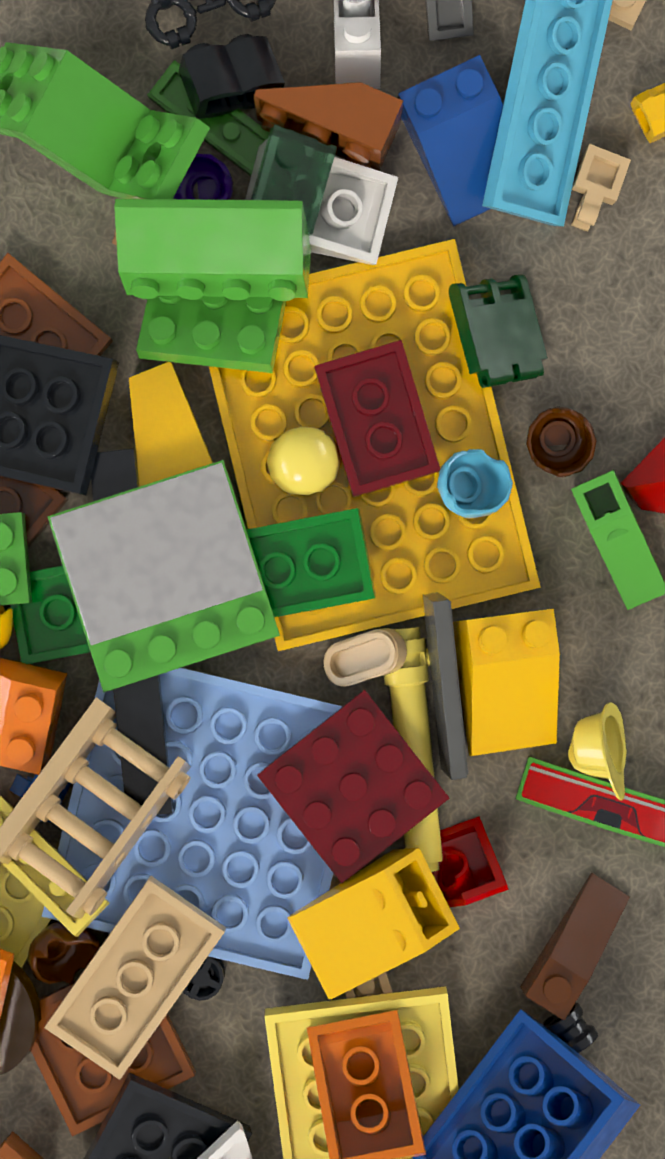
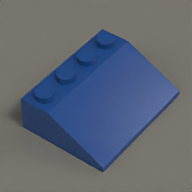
M520 1009L423 1136L426 1155L412 1158L600 1159L640 1107V1104L602 1071L527 1012Z

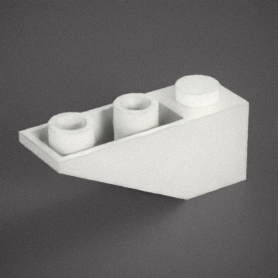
M334 0L335 84L361 82L375 89H380L381 40L379 0Z

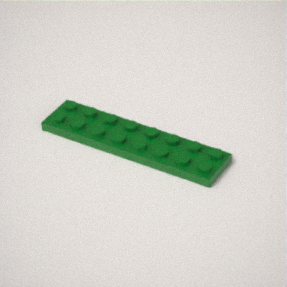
M359 508L247 529L274 617L376 598ZM63 565L30 572L32 603L11 605L21 663L31 664L89 653L88 642Z

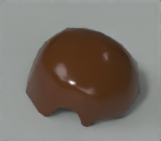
M556 406L541 412L531 423L528 429L526 446L532 461L537 467L556 477H566L582 472L594 457L597 440L592 425L580 412L568 407ZM567 445L564 449L558 451L551 450L547 447Z
M58 921L44 928L34 938L29 947L27 961L36 979L47 984L62 981L72 984L76 972L86 968L101 945L89 929L86 928L76 937Z

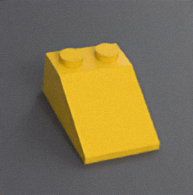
M554 609L453 621L458 678L469 756L556 744L560 652Z

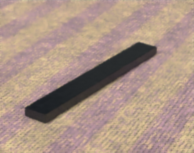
M134 448L97 452L91 475L93 502L139 487L136 450ZM160 675L113 689L117 730L169 767ZM120 756L124 793L140 805H143L158 782ZM171 797L168 798L157 815L174 812L173 799Z

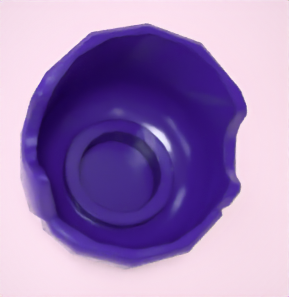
M196 154L173 199L196 200L193 188L197 182L199 200H230L234 182L223 162L211 154Z

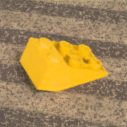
M419 847L393 849L348 878L345 882L338 884L287 917L328 999H333L425 953L460 929Z

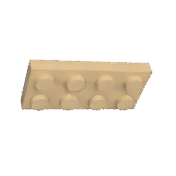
M150 876L44 1028L120 1080L225 933L226 927L153 876Z

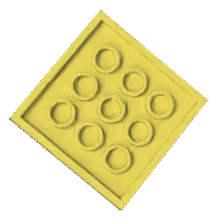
M446 986L265 1009L264 1016L283 1159H330L307 1028L398 1010L423 1136L426 1134L459 1090Z

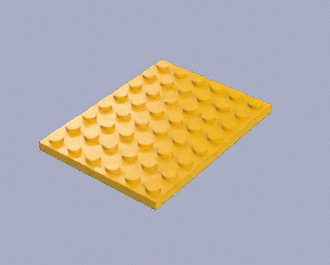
M455 239L378 257L376 265L357 262L309 274L308 298H294L286 301L273 373L209 366L248 529L355 508L360 509L376 598L275 617L280 636L274 637L278 651L425 616L423 594L438 592L451 601V609L541 588L492 387L482 388L479 384L477 373L469 374L448 291L451 284L463 283L466 286ZM402 340L440 469L454 453L468 451L469 449H482L491 458L505 461L509 468L513 485L509 500L497 512L488 516L469 519L455 514L443 503L437 488L440 472L353 498L340 456L341 463L336 480L322 492L311 495H298L284 492L271 479L267 458L271 444L284 432L298 427L318 428L325 431L336 442L314 369L315 365Z

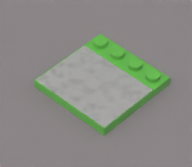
M224 460L47 516L103 693L280 636Z

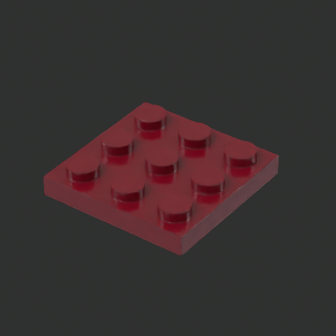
M365 689L257 774L258 778L341 883L345 882L450 799Z

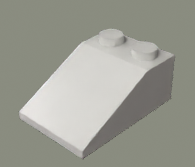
M270 136L258 148L245 200L303 201L311 252L376 265L398 177Z

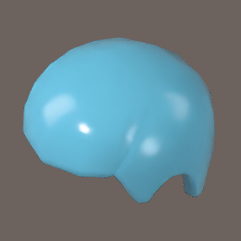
M469 449L468 451L454 453L441 466L437 481V488L445 506L455 514L469 519L488 516L497 512L509 500L513 485L510 471L505 461L491 458L482 449Z

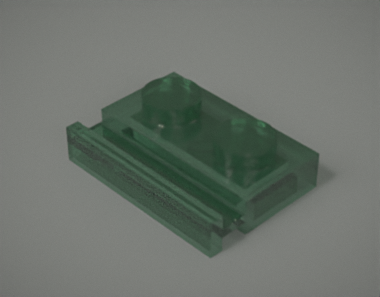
M274 125L269 132L250 200L303 201L308 234L311 236L337 146L326 145L317 142V139Z

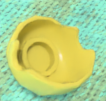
M298 427L284 432L271 444L267 458L271 479L284 492L298 495H311L322 492L336 480L341 463L338 446L333 438L327 435L325 431L313 427Z

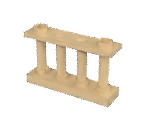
M97 697L0 827V862L8 865L12 858L16 861L20 858L75 898L66 912L80 919L85 913L91 916L100 907L107 896V892L103 890L107 882L168 798L171 797L174 800L178 798L191 778L186 774L191 766L178 756L169 768L116 730L117 724L113 722L116 718V712ZM96 744L100 747L105 744L158 782L143 805L137 803L88 767L89 761L86 758ZM68 782L71 784L78 782L130 820V823L114 844L60 805L61 799L58 796ZM40 820L43 822L50 820L103 859L87 882H84L32 843L33 837L30 834Z

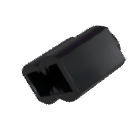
M243 34L233 38L227 45L197 44L182 55L179 67L180 77L195 117L198 119L218 117L237 109L255 108L254 94L256 90L284 88L285 85L267 36Z

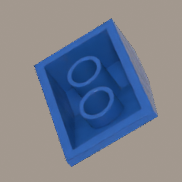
M478 55L398 93L397 97L403 100L401 119L453 227L490 210V208L483 207L482 205L503 103L481 56Z

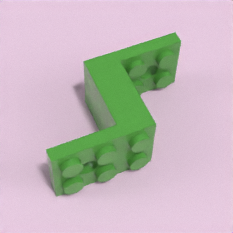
M6 42L0 48V134L20 139L102 194L121 199H173L210 129L209 126L195 117L150 110L68 50Z

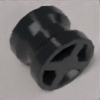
M208 956L201 965L202 968L198 969L183 990V993L189 998L198 1001L208 1000L215 996L221 989L225 977V966L221 959Z
M579 1003L574 1004L565 1020L553 1014L542 1024L577 1053L589 1047L598 1037V1032L594 1026L586 1024L582 1018L583 1009Z

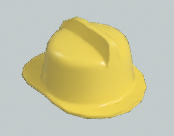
M609 702L604 706L601 713L585 717L577 722L570 743L568 757L572 766L581 773L591 777L609 779L616 797L622 801L625 796L624 767L627 754L624 726L618 707L614 703Z

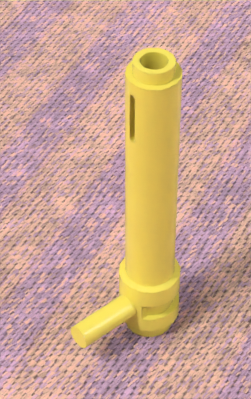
M419 627L393 629L402 636L407 649L406 660L403 666L398 671L384 676V685L389 686L393 726L434 777L425 683L429 681V651L426 649L425 638H420ZM437 808L404 834L405 848L419 847L431 872L438 871L439 862L443 860Z

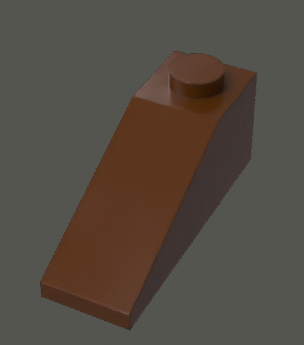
M591 872L520 987L524 995L557 1017L565 1020L588 984L630 896Z

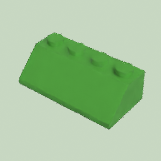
M115 199L118 273L127 295H134L141 299H153L157 296H180L188 300H197L203 296L226 297L236 301L245 300L248 297H270L277 301L308 298L311 245L303 201Z

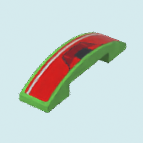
M528 756L516 800L612 832L665 847V799L625 787L624 799L620 801L616 797L610 782Z

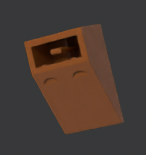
M361 82L258 89L254 94L257 120L263 122L261 125L263 130L279 138H286L287 134L304 140L302 143L303 147L327 154L329 151L345 158L344 160L378 171L381 170L401 123L403 100Z

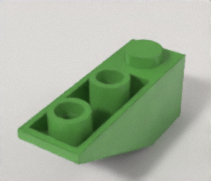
M613 469L571 489L627 610L664 595L665 581L615 470Z

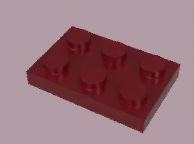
M402 340L314 366L353 498L440 472L439 462Z

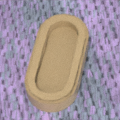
M383 628L334 643L328 648L324 656L325 673L332 683L341 687L357 685L394 673L403 666L406 660L407 649L405 641L397 631Z

